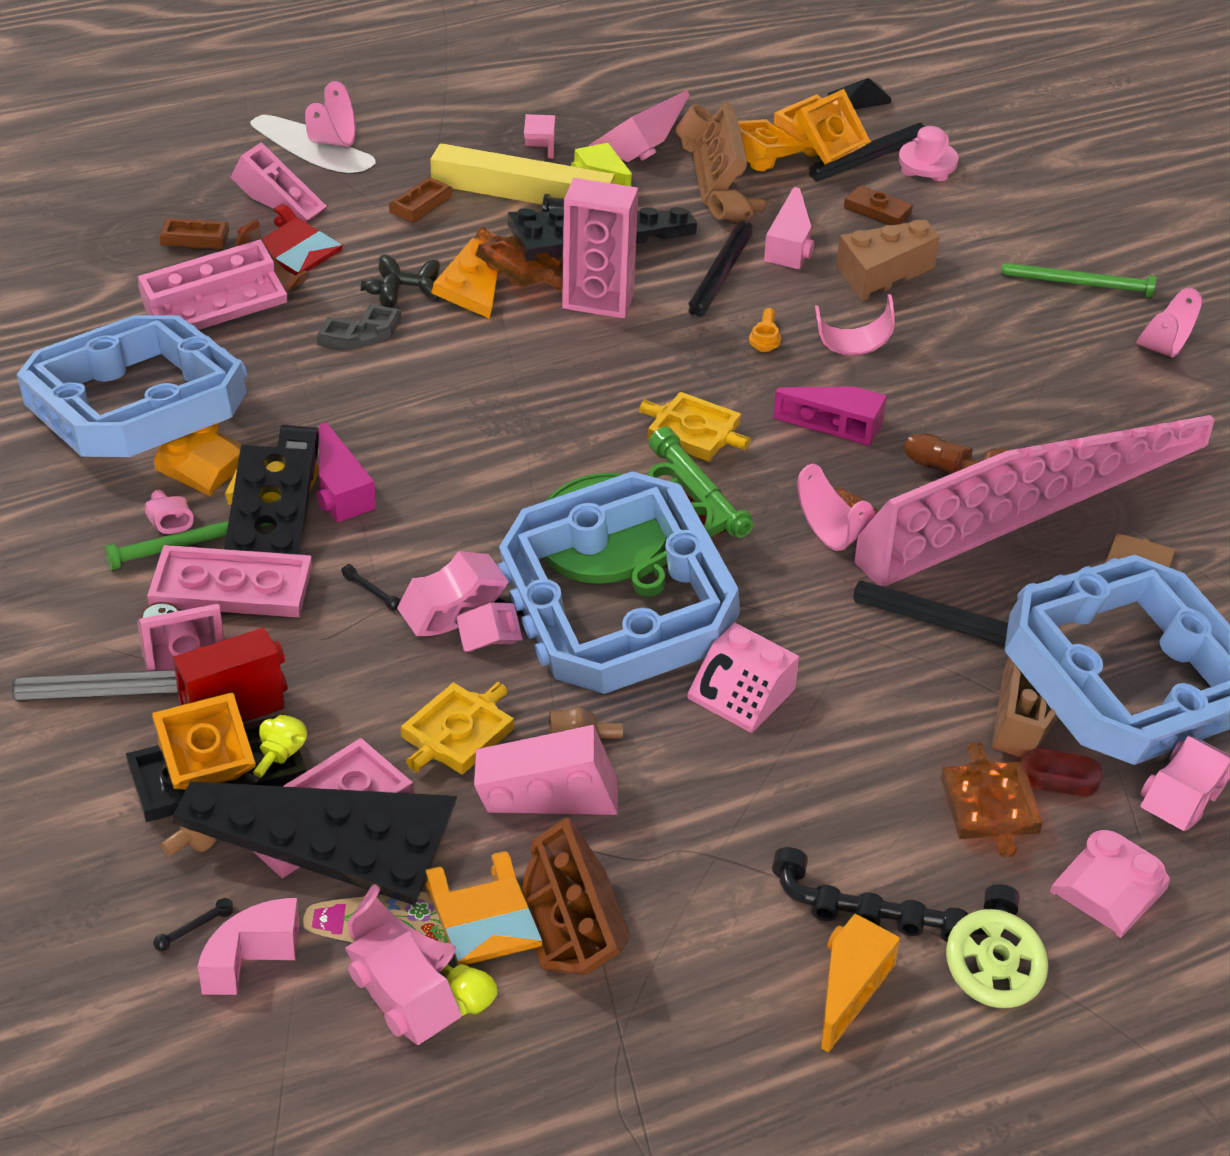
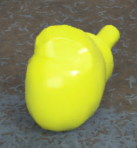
M279 715L274 719L265 720L260 725L259 735L262 741L260 750L265 756L255 768L253 774L258 778H262L273 762L283 764L287 758L303 746L307 739V729L301 720L291 716Z
M447 964L440 972L446 976L462 1016L468 1013L474 1015L481 1013L497 997L499 990L496 982L484 971L470 968L465 964L458 965L455 968Z

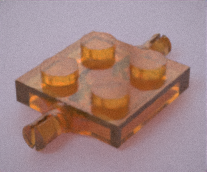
M481 227L477 231L476 238L484 243L478 245L475 256L485 261L489 268L502 272L510 277L512 283L518 286H528L542 281L558 291L563 289V278L561 277L563 272L562 262L554 257L551 258L548 253L537 254L536 260L526 262L514 236L501 237L493 234L485 227Z
M973 742L967 747L971 763L964 766L943 767L941 776L959 839L994 837L999 848V854L1006 858L1008 853V857H1012L1017 853V847L1012 836L1040 834L1043 824L1022 762L1000 763L989 761L984 745L978 742L976 747V743Z

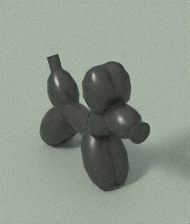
M383 254L380 256L378 264L379 272L384 278L383 281L369 279L365 282L361 280L360 291L366 290L369 294L380 295L379 300L384 307L394 308L398 297L396 289L399 285L418 286L423 294L429 297L432 296L435 301H439L440 297L431 292L433 283L439 275L440 263L438 260H429L422 266L419 274L401 272L396 260L389 255Z

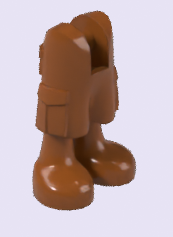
M931 434L913 435L907 439L904 446L905 453L914 463L928 467L932 466L948 474L981 462L980 460L972 459L973 449L971 447L951 443ZM1003 447L990 449L985 454L983 460L1009 451V449Z

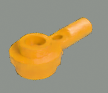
M766 308L763 311L762 321L753 327L749 335V344L760 352H771L779 347L782 342L779 329L774 323L776 312L772 308Z

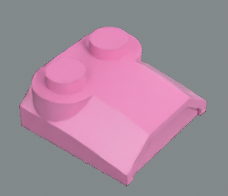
M1099 830L1088 837L1085 849L1053 883L1050 892L1054 895L1057 894L1110 928L1121 938L1167 890L1170 877L1166 873L1163 863L1156 856L1114 831Z

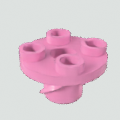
M936 126L922 127L918 131L917 138L901 147L898 158L903 174L907 176L931 177L935 181L947 180L948 175L957 168L959 159L957 152L949 146L948 135Z

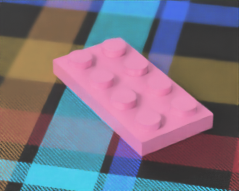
M164 545L147 595L148 605L164 602L171 603L178 609L187 610L219 603L220 612L300 618L312 570V556Z
M359 738L283 786L413 794V782L362 738ZM253 851L282 879L299 868V866Z

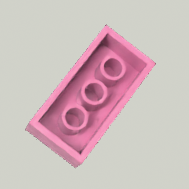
M573 178L564 198L562 309L626 318L634 297L638 209L637 187Z

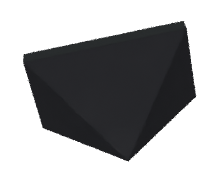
M870 78L829 92L827 95L829 96L844 89L855 110L891 103V97L878 83Z

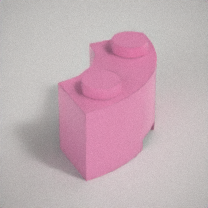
M458 551L451 562L440 571L426 577L412 578L397 609L416 636L443 634L458 628L456 623L457 615L488 603H494L509 581L489 554Z
M1187 736L1185 741L1180 740L1170 756L1171 762L1164 769L1159 770L1156 776L1152 774L1141 791V796L1144 797L1140 805L1141 808L1183 831L1193 827L1202 818L1208 801L1212 800L1215 802L1230 779V755L1192 736Z
M388 921L345 947L352 962L348 965L351 978L358 987H366L371 997L384 1013L385 1021L395 1036L400 1037L404 1034L412 1042L420 1045L462 1017L447 978L438 973L426 960L410 930Z

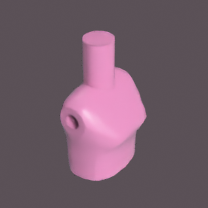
M155 490L151 494L152 500L145 503V513L148 520L159 532L176 534L191 528L194 515L188 507L185 497H167L162 490Z

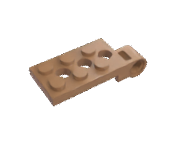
M724 101L714 116L706 108L693 104L675 128L677 135L682 140L683 149L693 153L702 203L707 206L710 193L712 191H728L734 179L740 177L747 166L735 106Z

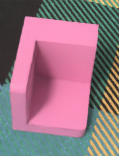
M526 114L524 127L525 146L548 147V159H554L555 115Z
M488 603L456 616L465 652H473L491 644H513L523 640L514 603Z

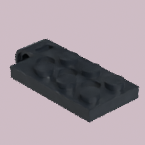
M281 425L277 447L241 445L224 546L225 550L301 554L310 485L314 478L315 464L318 457V427ZM278 461L285 465L278 472H271L266 469L267 465L271 462ZM268 492H276L280 495V498L272 503L264 502L261 499ZM263 523H271L276 526L275 530L269 534H261L256 531L257 527Z

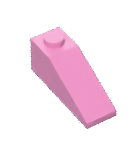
M262 142L241 155L230 177L253 200L273 209L280 204H285L297 218L306 223L323 212L327 207Z
M794 187L766 234L764 261L800 270L805 259H810L812 256L814 240H810L811 224L801 190Z

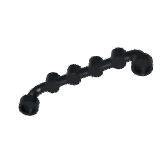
M792 847L780 848L774 855L772 871L780 878V884L784 892L797 902L812 905V914L819 920L832 921L837 918L838 910L855 913L878 926L880 925L881 918L898 921V931L907 936L921 935L924 926L941 928L940 936L947 942L950 932L956 923L968 915L965 910L960 908H948L945 911L928 909L923 903L916 900H906L901 904L883 901L881 896L870 892L862 893L859 896L843 894L839 889L831 885H821L816 889L805 887L798 880L805 877L808 863L807 855L803 851ZM992 885L985 891L984 909L1002 910L1016 915L1019 907V892L1008 885ZM982 928L977 929L973 933H971L975 935H987L982 930Z

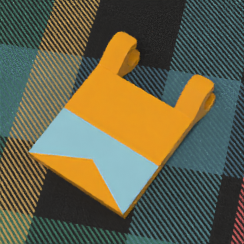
M506 851L491 855V860L494 864L491 867V874L494 882L449 892L442 867L426 870L428 879L426 890L435 905L448 942L456 946L454 958L457 966L461 964L469 965L542 946L541 936L515 877L509 853Z

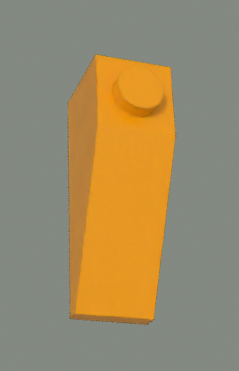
M854 914L844 927L841 925L837 926L827 944L831 954L828 968L821 1049L828 1053L896 965L900 937L857 914Z

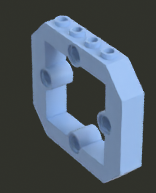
M133 315L34 351L17 373L24 405L81 457H132L232 418L247 393L244 380L247 378V371L243 362L240 359H236L224 347H220L209 336L204 335L193 324L188 323L179 315ZM160 354L181 369L183 378L188 381L179 386L171 383L152 386L145 391V399L99 415L89 406L86 389L82 384L93 379L102 382L116 380L125 374V367Z
M632 471L524 508L520 511L499 546L502 562L496 565L508 579V584L512 588L509 590L511 602L515 604L516 612L522 610L525 615L522 617V623L529 639L535 637L538 643L534 647L541 666L548 665L556 680L602 694L704 659L712 643L736 622L740 614L739 588L682 486L670 481ZM656 519L667 539L665 546L669 575L678 582H690L700 602L662 616L648 608L634 609L623 618V630L580 645L565 616L561 589L556 582L547 579L538 559L572 547L581 554H597L606 548L609 534Z
M1131 555L1121 559L1113 558L1105 564L1092 568L1086 566L1078 572L1064 576L1060 574L1043 583L1028 584L1018 593V600L1009 614L1004 651L1041 697L1044 698L1049 707L1053 708L1058 718L1080 745L1136 765L1173 751L1180 740L1185 741L1187 736L1203 740L1230 729V624L1185 573L1140 556ZM1137 601L1164 632L1159 641L1164 653L1176 661L1190 662L1211 687L1200 691L1190 684H1177L1171 689L1160 706L1131 715L1098 676L1103 668V661L1099 654L1088 646L1081 644L1072 645L1058 626L1071 622L1082 625L1089 624L1099 613Z

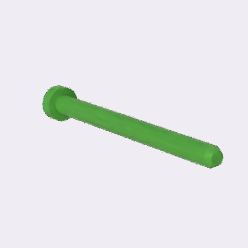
M1012 263L1002 264L1001 273L1005 276L1145 292V297L1153 298L1156 285V276L1148 275L1147 280Z
M229 520L117 548L115 543L105 545L104 551L108 566L111 571L120 569L121 562L161 553L164 545L185 547L225 537ZM263 523V524L259 525L257 528L264 527V526H268V525H272V524H271V523Z

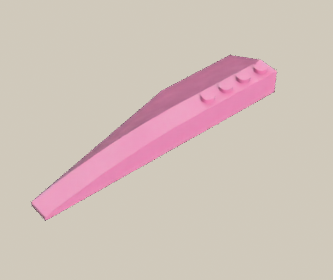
M1208 415L1005 451L888 500L858 535L854 563L877 585L888 586L1208 446L1215 419Z

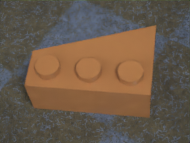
M926 219L840 235L836 267L863 302L870 298V293L880 288L883 291L891 289L892 283L903 278L905 281H908L934 269L940 236Z
M1008 657L1003 669L992 749L1030 760L1058 720V716L1010 657Z

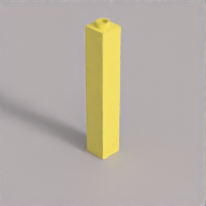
M441 143L430 159L431 178L451 186L452 189L543 205L544 194H550L552 198H565L573 178L615 183V174Z

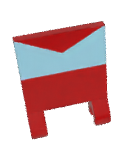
M280 204L273 209L275 213L279 214V216L274 218V224L279 228L263 237V240L280 266L296 276L304 270L308 272L342 251V244L297 218L287 205ZM243 226V227H241L240 229H238V233H240V231H241L245 226Z

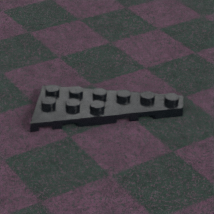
M645 207L637 211V244L647 242V237L652 235L662 239L696 234L697 221L687 209L674 207L670 211H658L654 208ZM523 208L519 209L518 212H508L507 224L526 262L536 260V255L540 253H549L548 255L551 258L562 256L564 209L552 208L549 212H536L533 209Z
M190 781L173 815V824L367 890L376 884L380 887L379 894L415 906L427 877L426 870L430 869L455 808L457 796Z

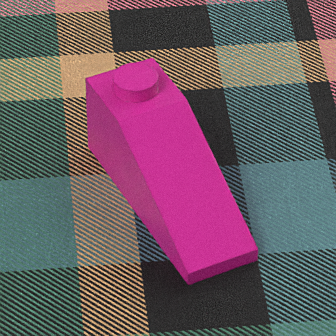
M858 387L778 388L775 394L773 418L870 446L883 424L887 395Z
M321 423L319 444L320 490L317 491V500L321 509L328 511L337 523L376 509L374 480L328 423Z

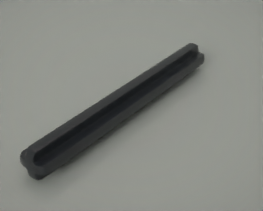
M917 123L875 139L860 149L826 165L822 160L813 163L809 167L810 178L813 177L815 181H820L899 150L903 145L917 138L918 131L925 126L922 123Z
M739 221L689 302L690 308L688 311L691 315L696 314L701 317L706 313L752 235L751 229L753 226L750 222Z
M863 580L859 581L855 587L853 599L858 603L1005 645L1008 622Z

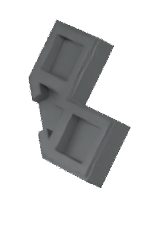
M370 304L360 322L328 317L317 334V345L350 351L389 339L401 321V310Z

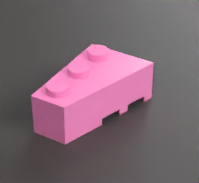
M594 725L476 749L474 787L487 813L618 815V778Z

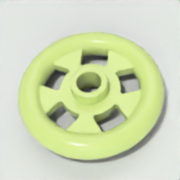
M978 910L959 920L950 932L946 946L947 964L956 983L971 998L995 1008H1014L1031 1001L1042 990L1048 975L1047 952L1039 935L1021 918L1002 910ZM982 928L988 935V938L984 939L980 945H977L970 937V934ZM1004 929L1020 939L1017 946L1001 937ZM993 952L999 953L1005 961L996 959ZM975 956L980 972L972 974L966 965L965 958ZM1020 958L1031 962L1029 976L1017 972ZM992 979H1009L1010 990H996L993 988Z

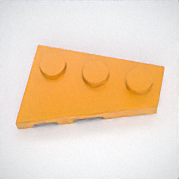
M472 238L433 283L431 293L490 319L501 250L485 241Z

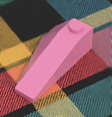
M686 90L632 116L589 145L609 143L623 161L630 162L638 157L641 161L646 160L657 153L654 147L665 141L690 96L689 92Z

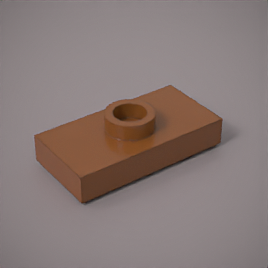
M427 177L389 203V212L414 223L451 198L452 187Z
M859 185L845 198L844 208L888 225L902 224L912 214L913 204L888 196L884 192Z
M166 218L159 236L160 245L189 247L191 249H223L229 234V223L224 221Z

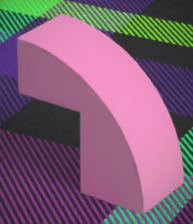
M297 898L271 900L251 906L231 917L214 932L205 945L198 963L202 995H238L243 960H296L300 928Z

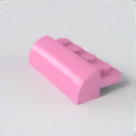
M261 239L138 276L139 291L147 315H179L188 323L193 324L198 330L287 303V293L274 272V261Z

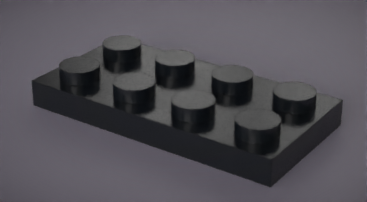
M277 716L243 724L255 760V768L265 756L260 750L262 744L259 735L260 725L265 720L274 719ZM159 745L126 753L127 764L145 821L149 822L174 815L186 790L173 788ZM298 750L287 758L283 764L273 762L262 778H258L253 774L255 770L253 768L239 778L224 783L284 786L305 773L307 768Z

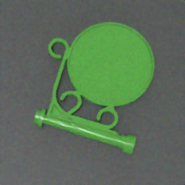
M662 427L656 430L649 439V447L658 457L665 458L667 463L654 465L650 468L648 476L658 478L662 475H669L673 477L670 482L679 483L695 501L690 503L697 515L707 516L704 528L710 538L725 529L729 535L738 538L748 535L754 526L752 515L747 510L737 511L722 495L718 486L681 448L680 438L670 427ZM596 473L579 477L558 488L546 501L623 474ZM656 519L609 534L606 548L597 554H581L572 547L543 557L555 571L580 582L603 584L618 582L632 577V585L635 592L645 597L658 595L666 586L665 572L662 566L667 564L665 551L667 539ZM653 571L654 575L658 578L657 581L651 584H644L639 581L642 577Z

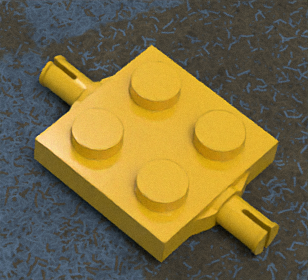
M679 392L672 401L662 406L646 399L640 405L639 412L641 414L656 418L648 428V440L656 430L662 427H670L680 438L681 448L687 454L710 462L719 449L727 444L746 451L750 445V437L734 432L741 423V413L683 392Z
M454 682L401 726V738L419 748L412 756L406 759L408 768L411 771L414 769V772L417 773L430 760L435 759L463 775L475 764L476 749L495 746L514 730V718L499 710L495 705L503 697L507 696L508 691L503 684L500 686V682H496L484 694L467 691Z

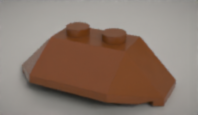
M566 817L533 839L530 853L533 855L525 871L521 891L542 939V946L535 948L541 968L548 972L587 975L621 953L631 935L606 870L574 823Z

